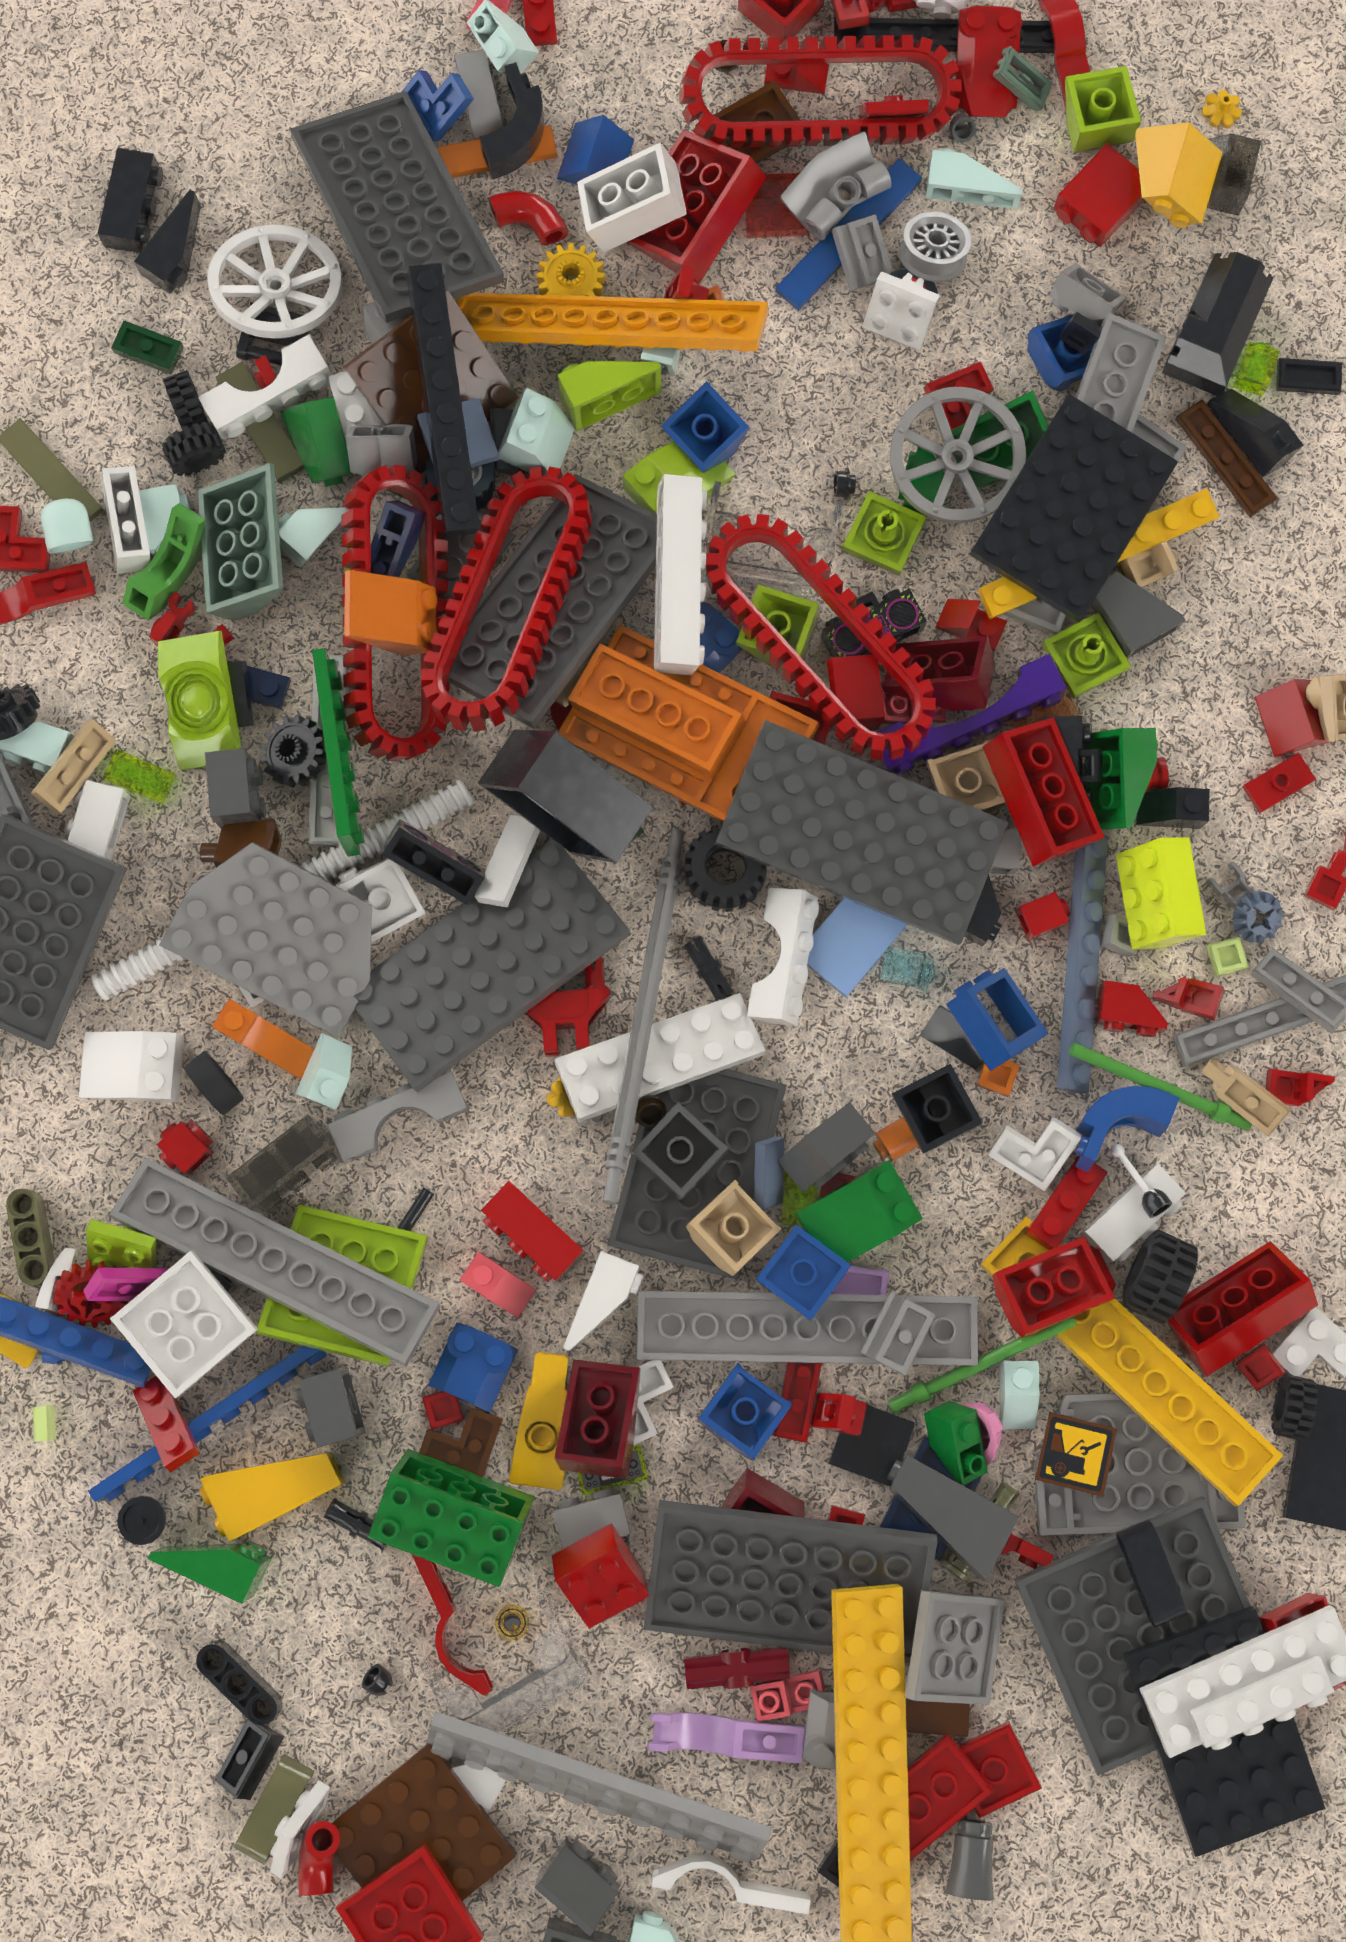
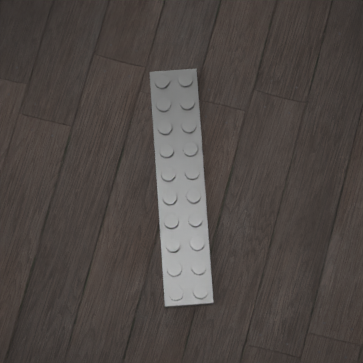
M1108 313L1101 325L1100 337L1095 342L1075 398L1132 432L1167 337L1112 313ZM1039 598L1003 613L1054 635L1060 632L1066 616Z
M146 1157L109 1214L113 1220L139 1233L155 1237L157 1242L183 1255L194 1251L205 1266L407 1367L440 1308L438 1302Z
M638 1291L637 1360L881 1364L861 1354L860 1351L888 1295L830 1294L810 1321L774 1293ZM900 1295L936 1314L912 1362L913 1365L978 1366V1297Z
M435 1711L426 1745L431 1744V1752L439 1755L441 1758L449 1759L453 1756L462 1759L465 1765L476 1770H483L484 1767H488L497 1771V1775L502 1779L508 1781H517L519 1779L531 1783L530 1786L539 1792L549 1793L551 1790L563 1794L565 1800L574 1804L589 1803L597 1806V1810L609 1816L620 1814L629 1817L630 1821L637 1826L650 1827L652 1825L661 1828L665 1835L672 1838L682 1839L683 1836L697 1841L696 1844L701 1848L707 1850H716L718 1848L730 1852V1856L738 1861H755L769 1842L772 1827Z

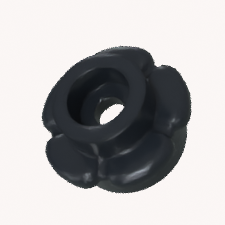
M845 468V471H835L834 497H843L844 500H847L849 494H854L856 489V476L850 475L849 468Z

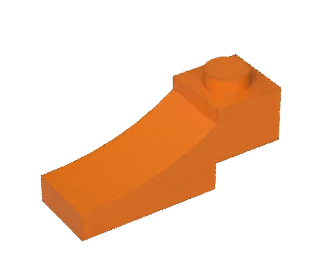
M230 998L212 1025V1028L299 1079H302L314 1051V1048Z

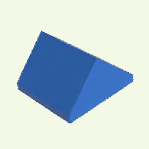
M605 115L575 123L557 179L578 185V181L628 158L634 139Z
M707 381L661 425L663 430L703 473L732 457L750 429Z

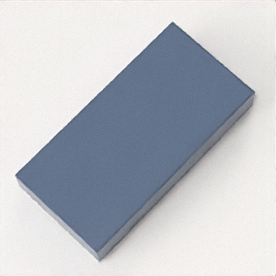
M773 1136L755 1143L754 1202L762 1210L783 1203L784 1168L778 1162L784 1155V1138Z

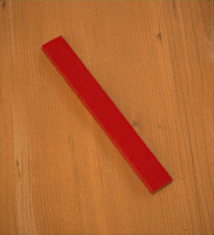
M837 1173L821 1186L819 1198L856 1176ZM787 1362L781 1397L793 1404L774 1430L773 1436L807 1443L822 1363Z

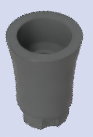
M961 1819L958 1821V1833H955L954 1850L945 1889L946 1894L973 1900H994L992 1880L994 1839L991 1838L992 1823L971 1819Z

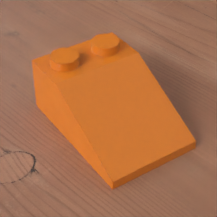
M355 570L345 571L344 637L402 656L426 653L427 650L434 651L431 646V640L434 633H437V596L435 587L417 580Z

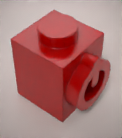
M192 1119L187 1124L180 1121L178 1124L172 1123L160 1135L162 1140L156 1144L163 1151L159 1155L160 1158L171 1169L174 1170L178 1167L187 1175H191L214 1153L209 1147L214 1141Z

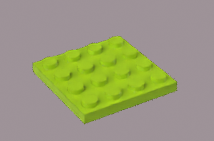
M298 1205L290 1228L411 1290L414 1288L428 1242L427 1235L304 1205ZM267 1297L257 1326L258 1330L256 1332L258 1335L389 1367L391 1359Z

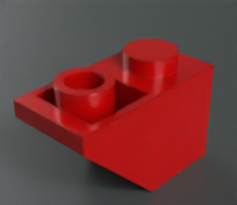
M1107 980L1100 984L1095 1023L1103 1024V1030L1123 1032L1124 1028L1136 1029V1035L1156 1037L1157 1033H1162L1167 1029L1168 1022L1139 985Z

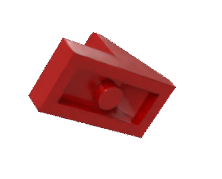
M767 65L764 86L775 81L781 89L825 95L829 65Z
M683 264L666 287L663 299L707 300L709 289L698 285L697 281L693 280L694 267Z
M947 599L935 628L959 638L988 636L991 650L995 652L1007 620L999 617L989 619L987 612L978 609L981 603L979 600Z
M818 1393L811 1427L858 1436L862 1431L866 1403L855 1400L856 1397L846 1394Z

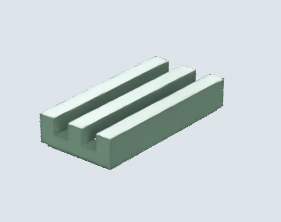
M1011 46L1003 49L1001 54L1003 58L998 61L997 66L999 69L994 71L993 77L1032 110H1042L1052 82ZM1010 63H1012V64H1013L1018 70H1020L1023 74H1021L1020 72H1018L1012 65H1010ZM1031 82L1035 83V84H1036L1039 88H1041L1042 90L1040 91V90H1039L1035 85H1033Z

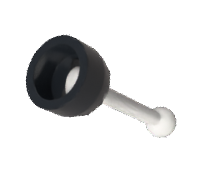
M1115 1144L1111 1148L1112 1155L1119 1157L1144 1192L1141 1203L1144 1211L1149 1218L1162 1214L1172 1205V1201L1163 1191L1149 1189L1124 1154V1147L1120 1144Z

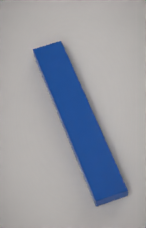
M898 158L888 169L891 178V188L854 205L835 227L875 214L880 226L921 183L922 177ZM832 231L824 240H820L775 288V292L798 311L842 266Z

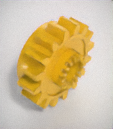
M569 243L568 250H563L559 244L557 245V253L555 255L547 251V262H539L540 272L536 273L540 295H603L602 285L605 284V273H602L604 271L602 261L596 262L597 256L595 251L587 255L585 245H582L579 250H574L573 243ZM570 275L578 277L575 278V280L573 279L572 281H567V279H564Z

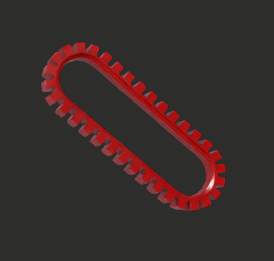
M883 35L875 47V36H863L857 43L856 48V36H844L837 48V36H825L819 44V49L818 37H805L800 45V49L798 37H786L781 45V49L779 37H767L762 45V50H760V37L748 38L743 45V50H741L740 38H728L724 45V51L720 40L708 44L705 51L701 49L692 58L680 83L683 86L679 91V104H688L682 112L687 124L698 119L699 122L693 129L695 134L703 137L710 130L712 132L710 140L721 145L726 136H729V148H741L746 141V136H748V148H760L765 141V135H767V147H779L784 141V135H786V147H798L804 140V134L805 146H817L823 139L822 134H824V146H834L842 139V136L844 141L861 132L866 133L869 145H873L879 138L880 145L893 144L898 138L899 144H909L917 137L920 141L930 138L952 119L951 116L957 111L960 99L956 97L962 92L961 79H951L959 71L955 60L946 64L942 62L949 52L939 45L931 53L933 40L921 37L913 47V35H901L895 42L894 47V35ZM910 62L921 65L934 78L938 91L936 105L928 115L917 118L729 122L720 120L710 113L704 104L701 93L705 75L712 69L725 65Z
M394 464L389 469L387 465L376 468L359 479L351 487L353 491L346 495L343 506L350 510L341 515L342 527L352 529L342 534V547L352 549L342 555V567L371 573L370 509L372 499L379 491H393L401 494L413 507L427 512L419 534V581L436 588L437 633L441 634L438 628L441 618L438 617L446 613L445 607L448 600L439 599L438 597L448 592V580L437 578L448 572V560L437 558L448 552V541L438 539L444 535L442 521L436 519L440 515L439 500L431 501L430 499L437 493V490L431 482L420 487L424 475L414 469L406 474V466ZM345 573L342 575V587H345ZM345 594L342 595V607H345ZM343 635V647L354 648L343 655V667L354 668V670L343 675V687L355 688V690L343 695V708L355 709V713L345 717L348 728L351 729L359 726L361 728V731L353 738L361 747L371 743L368 753L377 758L386 755V761L398 762L403 759L406 761L428 752V749L433 748L441 740L438 734L445 732L447 725L439 720L436 713L432 711L422 689L424 687L422 682L419 727L410 737L400 738L390 735L381 728L374 716L372 705V645L344 637ZM426 653L421 654V669H427L423 661ZM449 682L446 683V691H447V692L450 691V683H449Z
M541 466L529 468L530 478L528 479L519 471L510 476L513 487L503 482L496 490L499 499L491 498L487 507L490 515L484 514L480 524L483 532L477 531L473 540L476 549L470 548L466 557L469 566L463 564L459 575L462 583L456 581L452 590L455 600L449 598L445 607L448 617L442 616L439 621L438 628L441 634L434 633L431 640V646L434 651L427 650L423 661L427 669H421V682L424 686L422 689L437 718L446 725L451 721L454 729L466 731L470 721L474 732L486 730V719L488 718L496 727L506 721L502 710L513 715L520 707L517 696L526 698L529 690L527 680L532 681L536 673L534 662L540 663L543 655L541 645L546 646L550 637L548 628L553 629L556 623L555 611L560 612L564 603L562 594L567 595L570 587L568 577L573 578L577 570L575 560H581L584 552L582 544L587 545L590 537L589 527H592V514L583 485H578L577 478L569 472L563 476L560 468L549 466L546 476L543 475ZM538 497L557 498L569 507L568 518L501 683L492 694L474 702L460 701L451 697L446 691L447 677L515 514L522 505L531 499Z
M749 514L737 517V529L729 521L720 528V537L713 536L709 543V553H706L708 586L712 595L717 593V604L724 611L730 608V618L737 626L743 622V633L750 641L756 637V647L763 655L769 651V662L776 670L782 666V676L789 684L796 680L795 691L802 699L809 695L808 706L816 714L823 709L822 721L829 729L836 724L835 736L842 744L851 737H854L852 739L851 751L862 756L866 748L871 747L870 759L882 761L884 749H888L891 760L902 758L905 747L910 753L917 749L921 744L922 738L926 739L931 729L936 710V698H932L934 688L930 679L922 681L924 670L920 665L915 662L908 667L910 654L903 647L895 652L897 640L889 632L882 637L883 625L875 617L869 622L870 611L863 603L855 608L857 596L849 588L842 593L843 581L836 573L829 578L830 567L823 559L816 563L817 552L809 544L803 548L804 538L797 530L788 535V523L777 518L773 526L769 527L770 515L757 514L756 525H752ZM760 542L771 545L786 558L907 692L913 702L914 713L912 719L905 727L892 733L881 734L870 731L859 723L732 581L726 570V565L730 555L737 548L747 543Z

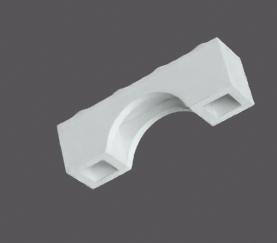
M309 334L281 350L282 366L280 373L273 383L266 388L248 392L238 390L224 382L198 397L222 439L240 435L244 432L246 426L255 421L262 422L268 419L274 410L283 405H293L300 399L302 394L310 390H319L328 383V376L331 375V372Z
M768 889L763 920L770 923L778 932L781 940V954L772 973L765 979L752 984L747 1017L762 1023L797 1026L798 1018L802 1013V994L804 984L808 978L807 963L809 952L813 947L812 933L814 921L819 912L818 897L803 889Z

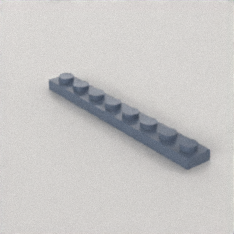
M1104 835L1105 838L1076 850L1074 859L1057 1089L1081 1094L1089 1093L1091 1064L1069 1055L1068 1052L1073 1042L1091 1050L1093 1047L1106 855L1108 851L1107 835Z

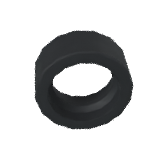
M203 1051L184 1067L185 1072L195 1086L220 1114L225 1115L244 1099L236 1085L206 1051Z

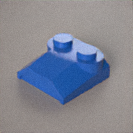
M1074 314L1033 327L1027 334V350L1046 385L1056 391H1064L1073 382L1083 378L1095 345L1094 343L1084 355L1058 338L1062 329Z
M700 602V614L705 615L704 632L700 634V645H704L705 649L702 665L721 673L743 650L736 645L740 632L712 605Z
M456 1322L453 1331L449 1334L447 1344L428 1386L451 1394L490 1413L518 1349L473 1327Z
M737 1363L697 1420L725 1444L753 1461L793 1403L780 1397Z

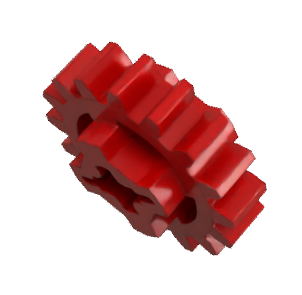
M86 1260L85 1267L83 1268L74 1263L72 1265V1273L66 1270L62 1271L61 1280H56L53 1301L54 1304L58 1305L57 1313L59 1315L67 1313L68 1321L72 1322L77 1319L79 1320V1325L85 1326L86 1322H91L93 1328L98 1327L99 1321H103L107 1325L111 1324L110 1318L126 1306L128 1301H87L83 1291L98 1268H105V1261H101L98 1266H93L90 1260Z

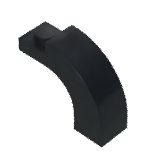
M516 62L504 66L506 83L516 105V112L506 126L479 137L481 152L492 180L507 175L525 164L536 151L543 135L544 112L539 85L531 87L527 74L520 73Z

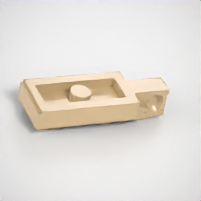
M1211 1058L1201 1070L1203 1074L1214 1081L1211 1088L1217 1092L1215 1095L1266 1136H1270L1291 1111L1282 1101L1232 1064L1225 1067L1216 1059Z

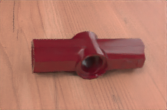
M783 1647L760 1650L741 1648L740 1652L729 1653V1649L720 1651V1654L684 1657L687 1689L693 1690L716 1686L736 1689L753 1686L754 1682L790 1679L787 1648Z

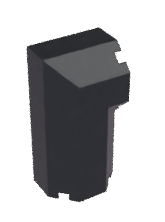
M1230 252L1228 258H1220L1222 253L1214 254L1162 371L1167 376L1218 397H1221L1227 387L1273 281V276L1270 272L1267 277L1264 275L1265 266L1261 261L1239 252Z

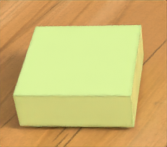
M1240 937L1206 946L1215 977L1249 968Z
M54 1405L34 1407V1440L38 1442L56 1439Z

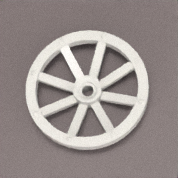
M286 225L258 226L234 235L216 251L210 262L207 275L210 298L219 315L236 329L263 338H287L314 329L332 314L339 302L342 289L340 266L332 250L315 235ZM269 241H285L297 244L283 269L275 268ZM259 243L266 270L262 274L236 257L235 254L246 247ZM307 250L317 255L325 265L322 268L290 279ZM228 264L257 285H220V278L224 267ZM330 277L329 288L323 299L295 291ZM224 297L260 298L241 314ZM291 301L314 309L299 318L291 320L286 302ZM269 305H273L277 308L281 322H264L254 318Z

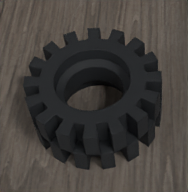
M186 370L163 378L164 386L181 428L185 426L191 428L194 423H198L200 426L202 422H206L209 425L189 372Z
M202 422L200 426L198 423H194L191 428H188V426L182 427L183 431L179 432L176 430L172 433L173 437L168 436L165 439L166 442L162 444V449L174 474L177 473L178 476H182L184 473L186 476H191L192 472L197 474L202 469L210 468V465H217L219 460H222L225 457L224 454H226L218 431L213 424L210 423L208 425L206 422Z
M1284 1374L1281 1377L1280 1383L1278 1382L1277 1385L1278 1391L1275 1393L1274 1410L1271 1416V1421H1273L1271 1427L1274 1429V1434L1301 1441L1306 1440V1436H1309L1310 1428L1314 1424L1313 1417L1316 1416L1315 1406H1317L1318 1399H1316L1318 1394L1317 1384L1314 1380Z

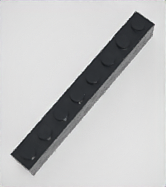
M442 263L409 266L406 279L444 537L473 534L479 529V521Z

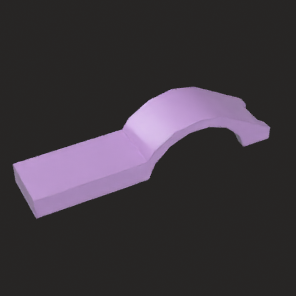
M691 1712L651 1713L650 1720L655 1723L653 1741L648 1742V1751L668 1752L676 1749H690L715 1752L732 1758L802 1763L805 1727L802 1725L739 1720Z

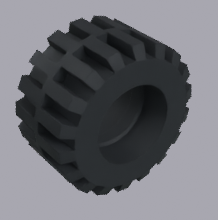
M714 825L711 826V831L706 832L703 830L699 833V838L697 840L693 839L690 843V849L686 852L684 873L686 885L689 886L691 895L694 898L697 897L699 903L704 907L710 905L712 910L718 912L719 908L726 909V912H732L735 907H739L740 910L746 907L747 902H753L758 892H761L766 877L767 865L714 844L720 831L719 826ZM719 852L734 853L741 858L745 865L744 875L733 884H719L713 881L706 872L708 859Z
M1159 1229L1155 1230L1141 1246L1130 1268L1123 1288V1307L1160 1324L1166 1323L1180 1307L1191 1285L1198 1262L1197 1247Z

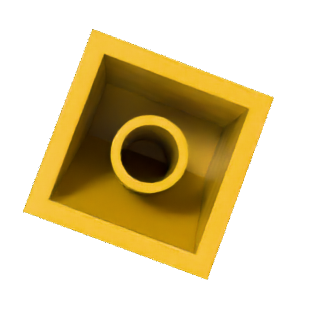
M1189 122L1137 128L1135 137L1142 198L1153 206L1154 211L1161 213L1170 220V224L1175 227L1187 228L1188 225L1202 224L1223 152Z

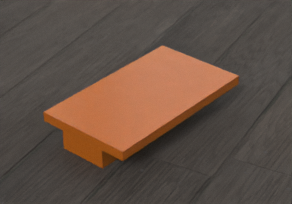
M619 625L608 646L599 643L568 697L572 709L558 733L585 753L723 822L763 722L767 720L810 739L814 737L818 730L819 722L704 665H699L693 675L659 673L654 670V641Z

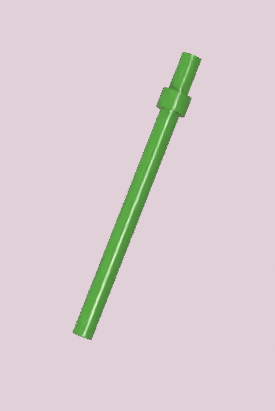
M1075 1042L1069 1048V1055L1141 1086L1159 1089L1179 1097L1178 1102L1208 1114L1209 1119L1224 1124L1227 1122L1245 1131H1248L1252 1126L1249 1121L1239 1113L1232 1111L1231 1107L1225 1103L1209 1101Z
M1074 1317L1045 1328L1033 1336L1019 1337L978 1357V1366L961 1365L926 1383L922 1380L912 1385L910 1391L889 1400V1406L892 1412L896 1413L916 1402L919 1405L932 1399L931 1395L1074 1327L1077 1323Z

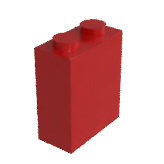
M1106 143L1058 194L1053 209L1056 210V214L1062 222L1066 224L1071 223L1079 229L1080 235L1085 241L1089 243L1094 242L1101 247L1144 201L1141 194L1139 169Z

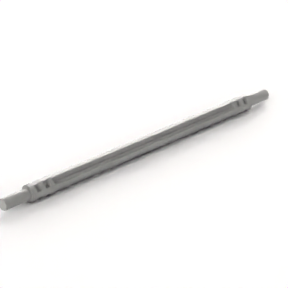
M672 829L667 857H664L662 861L605 1166L608 1174L603 1202L606 1204H616L621 1174L626 1171L682 866L680 853L684 831L680 829Z

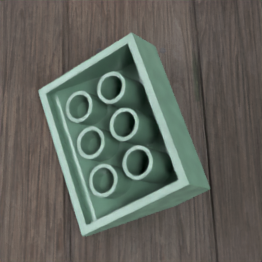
M271 463L198 490L200 516L206 519L201 542L206 613L235 621L258 613L283 591L274 464Z

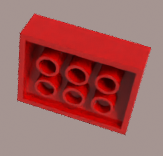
M683 129L668 153L677 164L687 214L626 243L675 273L679 271L683 264L694 267L693 280L699 284L767 177L751 156Z

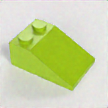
M586 361L579 365L576 363L565 367L560 374H557L560 400L576 432L661 393V366L659 362Z
M672 441L644 457L622 477L623 489L635 503L657 514V487L664 474L702 478V490L707 491L708 499L735 477L736 473L725 461L703 473L675 441Z

